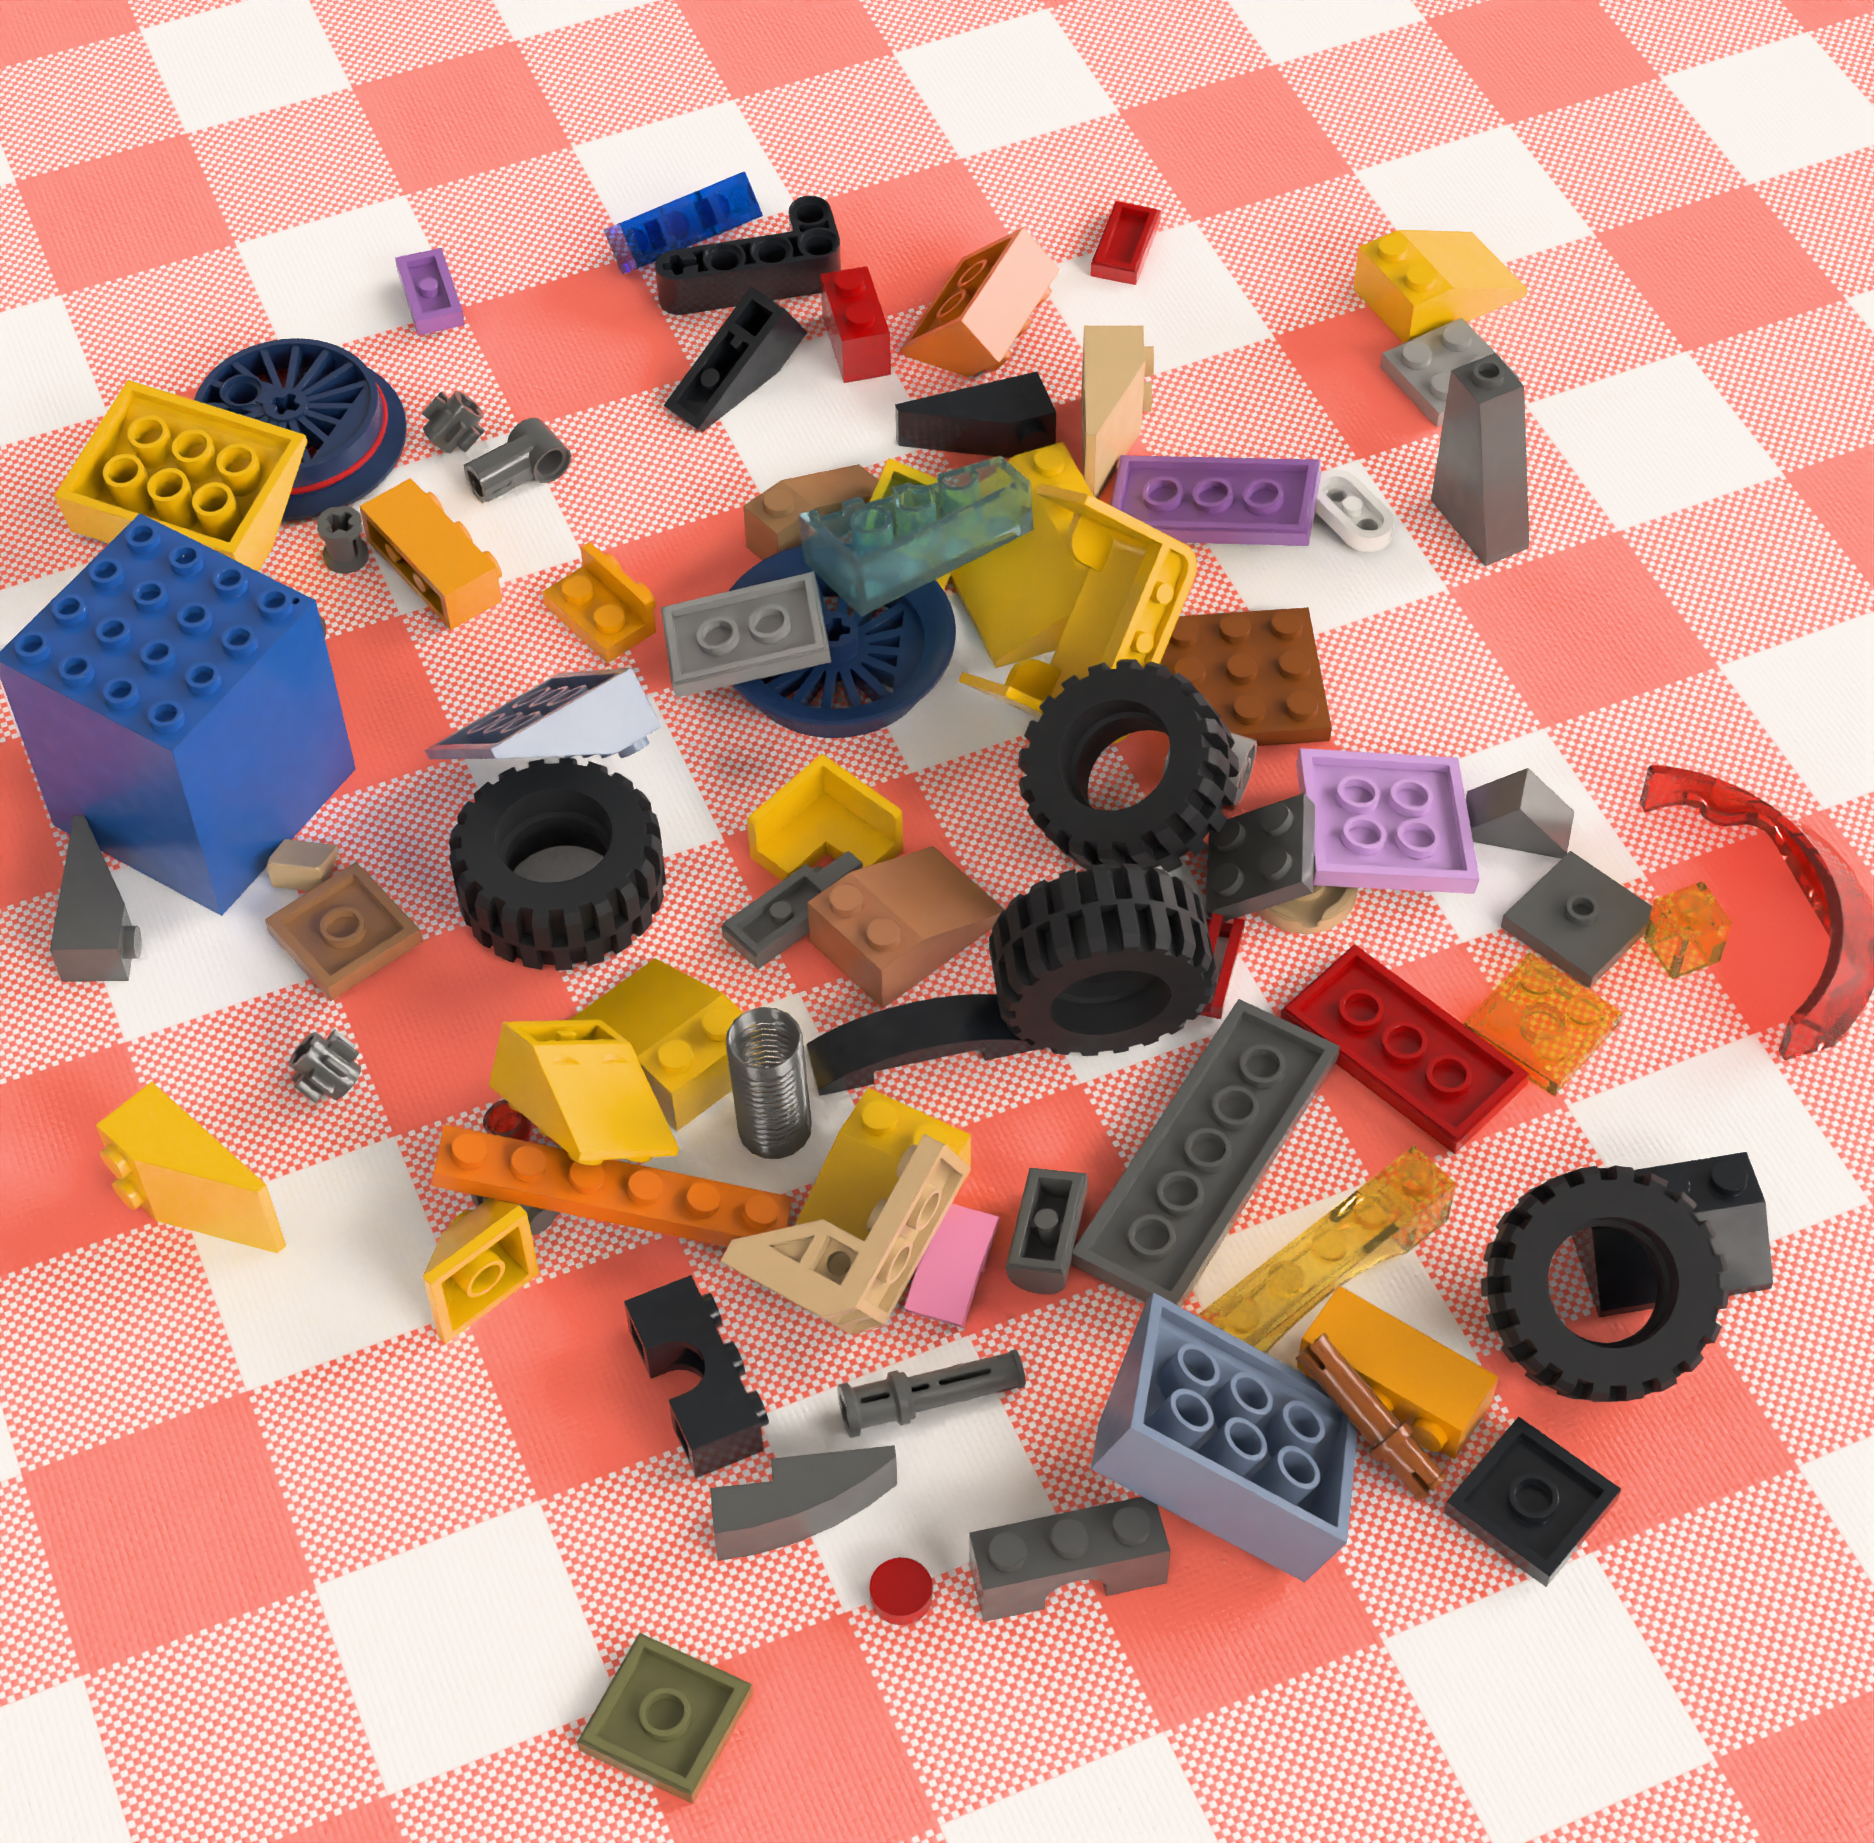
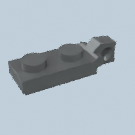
M847 851L824 868L821 866L810 868L807 864L726 920L721 926L723 938L754 967L760 969L810 933L807 902L849 872L863 868V863L851 852Z

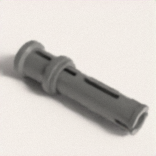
M1014 1349L1008 1353L960 1363L907 1377L905 1372L899 1373L898 1370L888 1372L884 1380L851 1387L848 1382L838 1384L837 1394L845 1429L848 1436L854 1438L860 1436L861 1429L897 1421L900 1426L910 1424L911 1420L916 1418L917 1412L965 1402L1015 1388H1025L1026 1379L1020 1355Z

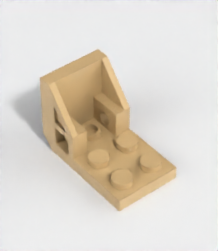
M924 1134L917 1146L911 1145L903 1154L896 1171V1176L899 1180L889 1198H882L872 1210L867 1222V1230L870 1233L865 1242L822 1219L733 1239L720 1262L851 1335L885 1326L971 1167L945 1144Z

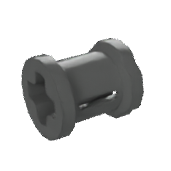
M349 506L330 507L317 518L318 535L326 545L323 550L325 565L331 571L339 574L356 572L363 568L369 559L367 544L360 537L362 532L361 515L356 509Z

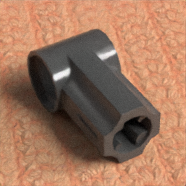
M528 418L514 427L510 432L507 443L464 464L463 467L465 477L472 487L473 493L484 503L533 478L540 483H550L557 480L569 468L572 455L564 443L541 419Z

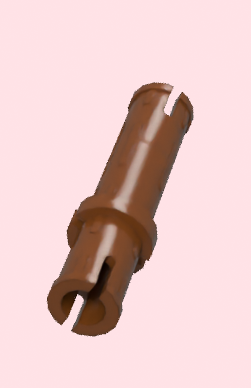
M1323 1333L1314 1340L1312 1345L1309 1344L1295 1359L1305 1367L1372 1446L1369 1451L1372 1457L1377 1462L1383 1459L1414 1495L1413 1498L1417 1502L1428 1496L1430 1489L1433 1492L1448 1476L1437 1467L1413 1439L1411 1434L1414 1429L1406 1420L1400 1423L1331 1343L1327 1334Z

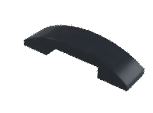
M997 994L954 995L891 1007L838 1026L806 1044L819 1096L874 1085V1072L965 1052L981 1049L984 1060L987 1061L1039 1050L1030 1046L1025 1040L1022 1041L1007 1027L1006 1022L1001 1017Z

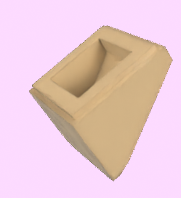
M284 839L269 857L266 866L272 887L310 891L330 878L339 851L338 845Z

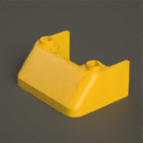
M1039 483L1036 494L1074 513L1066 535V546L1070 556L1075 561L1089 567L1083 585L1050 664L1033 658L1023 659L1010 670L1004 685L965 672L961 673L958 682L1041 718L1044 712L1039 706L1047 696L1050 695L1055 699L1065 690L1061 683L1074 674L1079 680L1089 676L1088 668L1105 662L1110 669H1116L1117 661L1120 659H1136L1143 668L1146 663L1151 661L1160 664L1195 579L1197 561L1194 552L1188 545L1089 494ZM1129 734L1117 739L1113 743L1124 740Z

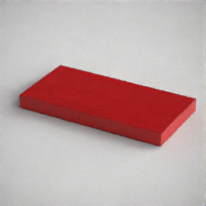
M1356 944L1351 946L1281 1009V1019L1340 1046L1339 1057L1335 1064L1453 1154H1456L1528 1084L1530 1073Z

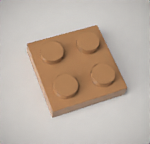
M357 861L265 919L268 933L330 1001L423 942L417 925Z

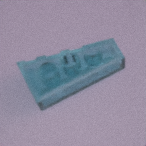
M998 456L937 474V483L924 486L912 485L911 482L891 487L892 496L868 503H864L861 496L842 501V510L823 516L819 515L817 509L798 514L804 562L860 616H863L1033 531L1031 482L1003 457Z

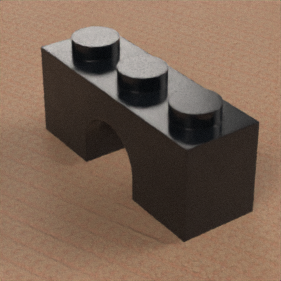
M692 1275L625 1300L624 1305L629 1332L650 1379L674 1370L690 1371L702 1378L699 1384L692 1390L669 1399L673 1429L695 1478L763 1452L761 1427L769 1424L767 1412L758 1392L754 1390L747 1393L740 1377L746 1375L735 1343L730 1341L724 1344L717 1328L722 1327L723 1323L712 1294L709 1292L701 1295Z

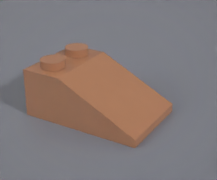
M934 846L851 871L807 902L810 942L882 1009L991 930L1002 910H1005Z

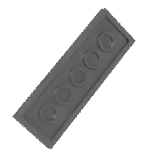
M1238 999L1072 1250L1070 1265L1145 1303L1154 1292L1182 1307L1337 1062L1340 1046Z

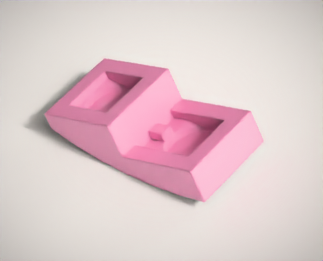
M951 1204L917 1266L904 1307L905 1311L964 1328L980 1274L984 1275L1000 1217Z

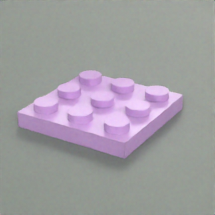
M1300 748L1296 760L1300 794L1305 793L1315 804L1313 885L1475 894L1480 878L1458 757Z

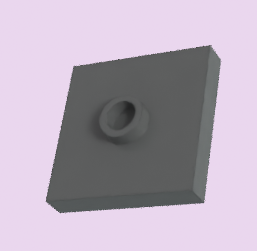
M1569 851L1503 915L1501 928L1590 989L1657 922L1660 911L1572 851Z

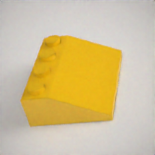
M127 380L54 494V497L72 532L109 544L141 513L259 572L272 550L307 444V439L304 434Z
M1064 442L1015 455L964 489L983 499L949 579L995 668L1056 650L1089 570V567L1075 561L1067 550L1066 535L1074 513L1036 494L1040 483L1093 496Z

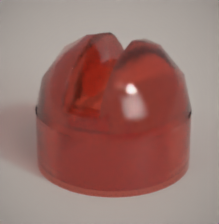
M505 1099L494 1103L484 1115L483 1126L489 1134L508 1138L512 1137L513 1139L527 1142L532 1136L533 1123L522 1113L511 1109Z

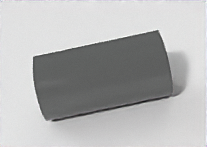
M1029 1168L1005 1267L1009 1280L1017 1287L1037 1294H1055L1065 1288L1072 1260V1250L1075 1247L1089 1185L1086 1173Z

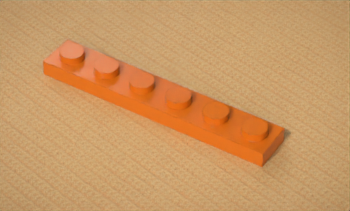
M445 1124L431 1181V1186L725 1247H728L733 1239L787 1228L792 1199L791 1196L614 1159L603 1160V1163L600 1165H585L572 1160L565 1149Z

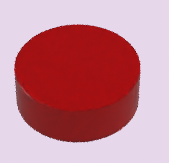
M898 1557L883 1562L875 1569L870 1579L871 1606L882 1620L890 1624L908 1625L920 1620L930 1609L933 1599V1584L928 1570L921 1563L910 1558Z

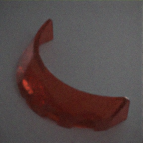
M1650 765L1647 769L1639 804L1644 812L1669 806L1686 805L1695 808L1705 820L1714 825L1724 827L1738 825L1754 826L1766 832L1773 840L1830 937L1828 956L1822 974L1811 994L1794 1014L1789 1017L1779 1046V1052L1784 1060H1789L1834 1047L1848 1034L1852 1024L1865 1008L1874 989V908L1866 890L1857 880L1855 872L1839 852L1817 832L1754 794L1704 773L1671 766Z

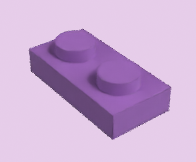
M442 247L395 257L397 273L417 335L465 325L463 310Z

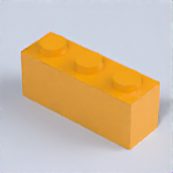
M411 478L359 506L367 542L450 630L502 601L499 585L502 571L496 558L487 550L482 552L473 543L472 537L463 523L460 521L453 522L445 514L435 494L430 491L425 493Z
M1340 1285L1301 1338L1299 1353L1309 1344L1312 1345L1314 1340L1320 1335L1326 1333L1331 1343L1400 1423L1406 1420L1414 1429L1411 1436L1421 1447L1433 1452L1441 1451L1454 1460L1492 1404L1499 1376ZM1297 1362V1368L1304 1371L1306 1376L1314 1379L1305 1367Z

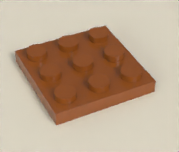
M1309 607L1179 616L1160 664L1166 666L1172 674L1180 673L1188 679L1221 716L1220 719L1231 733L1257 740V746L1330 741L1332 726Z

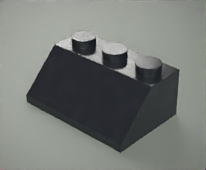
M1747 1152L1634 1170V1173L1643 1176L1652 1173L1667 1180V1189L1675 1194L1684 1192L1697 1204L1692 1211L1700 1221L1709 1219L1718 1235L1710 1239L1716 1255L1725 1254L1728 1272L1720 1273L1721 1289L1729 1290V1296L1772 1288L1773 1273L1766 1201ZM1601 1226L1585 1228L1571 1235L1599 1317L1654 1308L1657 1297L1655 1270L1644 1248L1632 1236L1619 1229Z

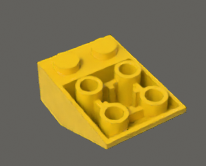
M600 1019L514 1021L502 1023L488 1086L503 1097L511 1109L522 1113L534 1123L542 1135L553 1139L565 1149L572 1160L585 1165H600L603 1163V1160L627 1159L633 1162L645 1163L651 1161L652 1157L677 1156L679 1146L631 1043Z

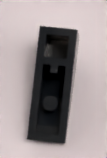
M750 287L665 402L664 406L701 433L776 375L808 332L786 309L753 287Z
M1038 371L895 404L896 441L902 447L1012 458L1018 454L1056 444V410Z

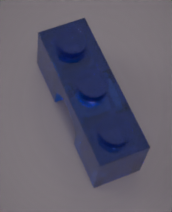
M743 171L613 225L603 231L621 274H625L655 262L665 252L687 248L762 217L763 213L747 174Z

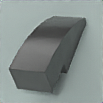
M895 1445L772 1458L773 1481L710 1488L717 1559L722 1561L757 1555L798 1543L835 1527L869 1507L897 1485Z

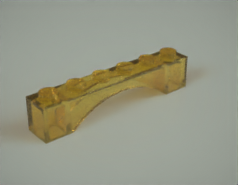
M1415 1145L1412 1146L1197 1316L1267 1354L1298 1321L1332 1294L1339 1285L1343 1286L1352 1278L1378 1263L1395 1256L1407 1254L1449 1220L1457 1183Z

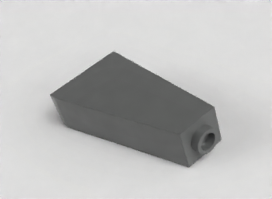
M1496 353L1451 370L1431 501L1484 566L1522 552L1529 547L1524 385Z

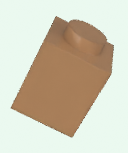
M860 464L779 481L743 506L746 548L763 561L789 548L832 540L862 519L878 479Z

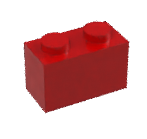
M868 266L820 274L822 317L843 383L891 375L890 331Z

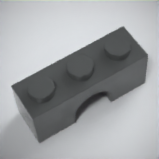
M1144 1497L969 1532V1567L983 1622L1044 1610L1045 1599L1052 1591L1076 1581H1101L1106 1596L1167 1584L1170 1547L1158 1505Z

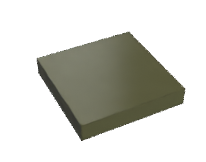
M639 1632L577 1741L578 1749L593 1758L694 1804L751 1699L753 1686L747 1681Z

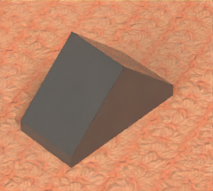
M1529 768L1467 791L1466 804L1473 842L1562 859L1567 854L1575 811Z

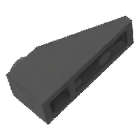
M73 816L50 952L62 982L129 981L132 959H139L141 955L142 937L140 927L131 923L122 896L85 816Z

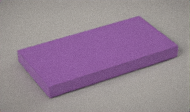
M1121 455L1110 506L1182 543L1309 546L1321 477V463L1319 459Z

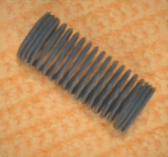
M770 1007L755 1008L744 1012L736 1018L727 1031L726 1051L737 1129L742 1144L752 1154L764 1159H781L795 1154L805 1146L811 1135L812 1119L801 1028L799 1023L789 1013Z

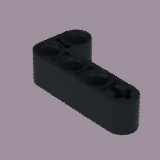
M803 196L794 200L790 204L788 212L790 232L688 247L663 253L655 262L660 307L665 312L673 315H686L736 307L750 287H753L772 301L821 293L820 274L841 271L840 237L829 203L818 196Z

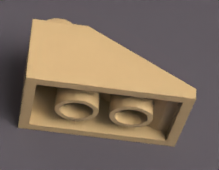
M1084 325L1081 385L1083 478L1091 493L1097 499L1118 469L1121 455H1127L1140 435L1142 412L1152 411V382H1144V377L1154 376V346H1145L1144 325Z

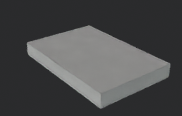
M814 572L661 607L671 683L676 698L831 662L819 589Z

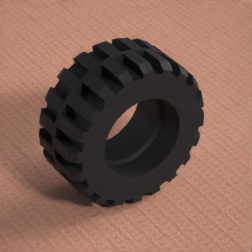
M1120 659L1117 661L1116 669H1110L1105 662L1088 668L1089 676L1079 680L1074 674L1061 683L1065 690L1055 699L1048 695L1039 706L1044 712L1038 722L1034 720L1029 722L1024 737L1030 742L1029 749L1022 748L1019 751L1018 767L1027 775L1021 777L1018 782L1021 797L1029 804L1027 812L1035 825L1064 854L1084 869L1091 870L1092 865L1108 864L1109 868H1119L1125 863L1138 864L1143 870L1147 871L1151 867L1161 866L1169 873L1182 866L1183 863L1180 857L1189 851L1195 856L1199 855L1208 846L1203 839L1210 830L1219 833L1227 818L1221 813L1224 805L1231 806L1234 804L1238 789L1229 779V777H1236L1239 774L1238 757L1231 750L1235 742L1228 727L1220 719L1221 716L1195 686L1180 673L1172 674L1166 666L1152 661L1146 663L1143 668L1136 659ZM1137 731H1159L1168 735L1170 757L1167 769L1160 783L1147 797L1130 807L1119 810H1097L1090 806L1088 798L1089 777L1096 760L1110 744L1127 734Z
M559 758V763L545 764L544 759L530 761L528 768L519 771L512 767L498 775V782L491 784L488 781L474 793L475 803L468 801L462 807L456 817L458 824L451 830L449 840L451 854L449 860L459 908L465 924L472 927L473 936L483 946L488 948L494 947L495 955L512 963L516 958L522 959L523 966L542 970L543 965H555L556 971L573 970L572 964L586 961L589 967L603 962L604 954L612 950L617 955L632 945L631 936L633 934L638 937L644 934L653 922L652 914L654 915L660 910L664 898L663 886L666 884L661 832L657 815L652 812L651 802L642 791L637 788L634 789L633 782L618 772L610 776L608 775L607 767L591 761L588 762L587 766L578 765L575 758ZM577 846L592 850L603 856V859L591 870L566 881L538 882L526 879L513 872L529 856L551 847Z
M1123 863L1119 868H1109L1108 864L1092 865L1091 870L1076 873V870L1073 869L1059 873V878L1050 882L1044 879L1032 885L1028 894H1018L1009 902L1006 910H1002L989 937V952L1002 1019L1006 1022L1007 1027L1022 1041L1025 1040L1030 1046L1039 1050L1048 1047L1054 1054L1068 1056L1071 1052H1080L1082 1056H1098L1099 1052L1113 1051L1116 1054L1129 1051V1047L1143 1044L1145 1047L1158 1042L1160 1036L1166 1033L1173 1035L1183 1029L1186 1020H1195L1202 1013L1205 1004H1208L1216 987L1217 969L1204 908L1199 896L1178 877H1171L1164 870L1154 867L1147 871L1143 870L1138 864Z
M1597 1165L1579 1168L1551 1178L1543 1184L1530 1189L1518 1199L1519 1202L1512 1210L1504 1213L1496 1225L1499 1231L1494 1241L1487 1244L1483 1261L1488 1263L1487 1276L1481 1278V1297L1488 1298L1490 1313L1485 1316L1491 1332L1497 1331L1504 1343L1500 1348L1511 1363L1518 1362L1527 1371L1525 1376L1539 1386H1548L1556 1390V1394L1571 1399L1590 1400L1592 1402L1642 1399L1644 1395L1662 1392L1677 1384V1377L1684 1372H1692L1705 1359L1701 1354L1705 1345L1715 1343L1722 1328L1720 1324L1716 1323L1718 1311L1720 1309H1727L1729 1290L1721 1289L1720 1273L1728 1272L1725 1254L1716 1255L1710 1239L1718 1235L1709 1219L1700 1221L1692 1211L1697 1204L1684 1192L1675 1194L1667 1189V1180L1652 1173L1643 1176L1634 1173L1632 1167L1618 1165L1609 1168H1598ZM1589 1227H1611L1628 1233L1644 1248L1655 1270L1657 1297L1653 1312L1648 1322L1638 1332L1621 1341L1601 1343L1578 1336L1564 1325L1551 1302L1548 1274L1553 1255L1568 1237Z

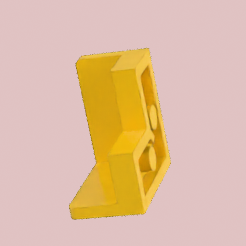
M822 753L747 818L750 858L781 881L806 864L811 868L826 854L836 860L849 851L863 863L862 867L864 868L893 859L903 851V816L900 808Z

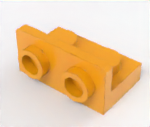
M588 542L580 547L583 566L542 591L544 606L608 664L656 633L654 617L656 602L648 587L642 582L635 583L627 576L618 561L611 554H603L591 542Z

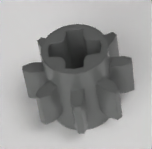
M441 391L422 411V415L429 420L423 427L425 435L433 444L447 453H451L457 446L466 453L485 432V429L478 424L484 417L483 411L469 396L460 391H455L450 398Z
M336 1029L330 1033L327 1039L317 1032L309 1034L297 1046L289 1060V1066L296 1071L291 1078L296 1083L294 1088L314 1103H317L324 1093L333 1100L343 1097L352 1088L361 1073V1066L354 1061L359 1055V1052L354 1049L356 1045Z

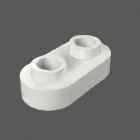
M1340 469L1327 470L1321 473L1315 512L1353 549L1373 552L1387 546L1391 541L1394 526V516L1390 509L1354 474Z

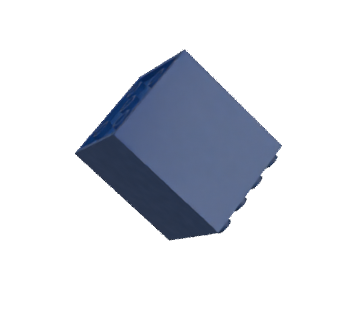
M141 513L0 651V680L53 826L70 834L73 816H85L100 851L221 916L265 870L269 857L284 839L292 840L356 770L316 600Z

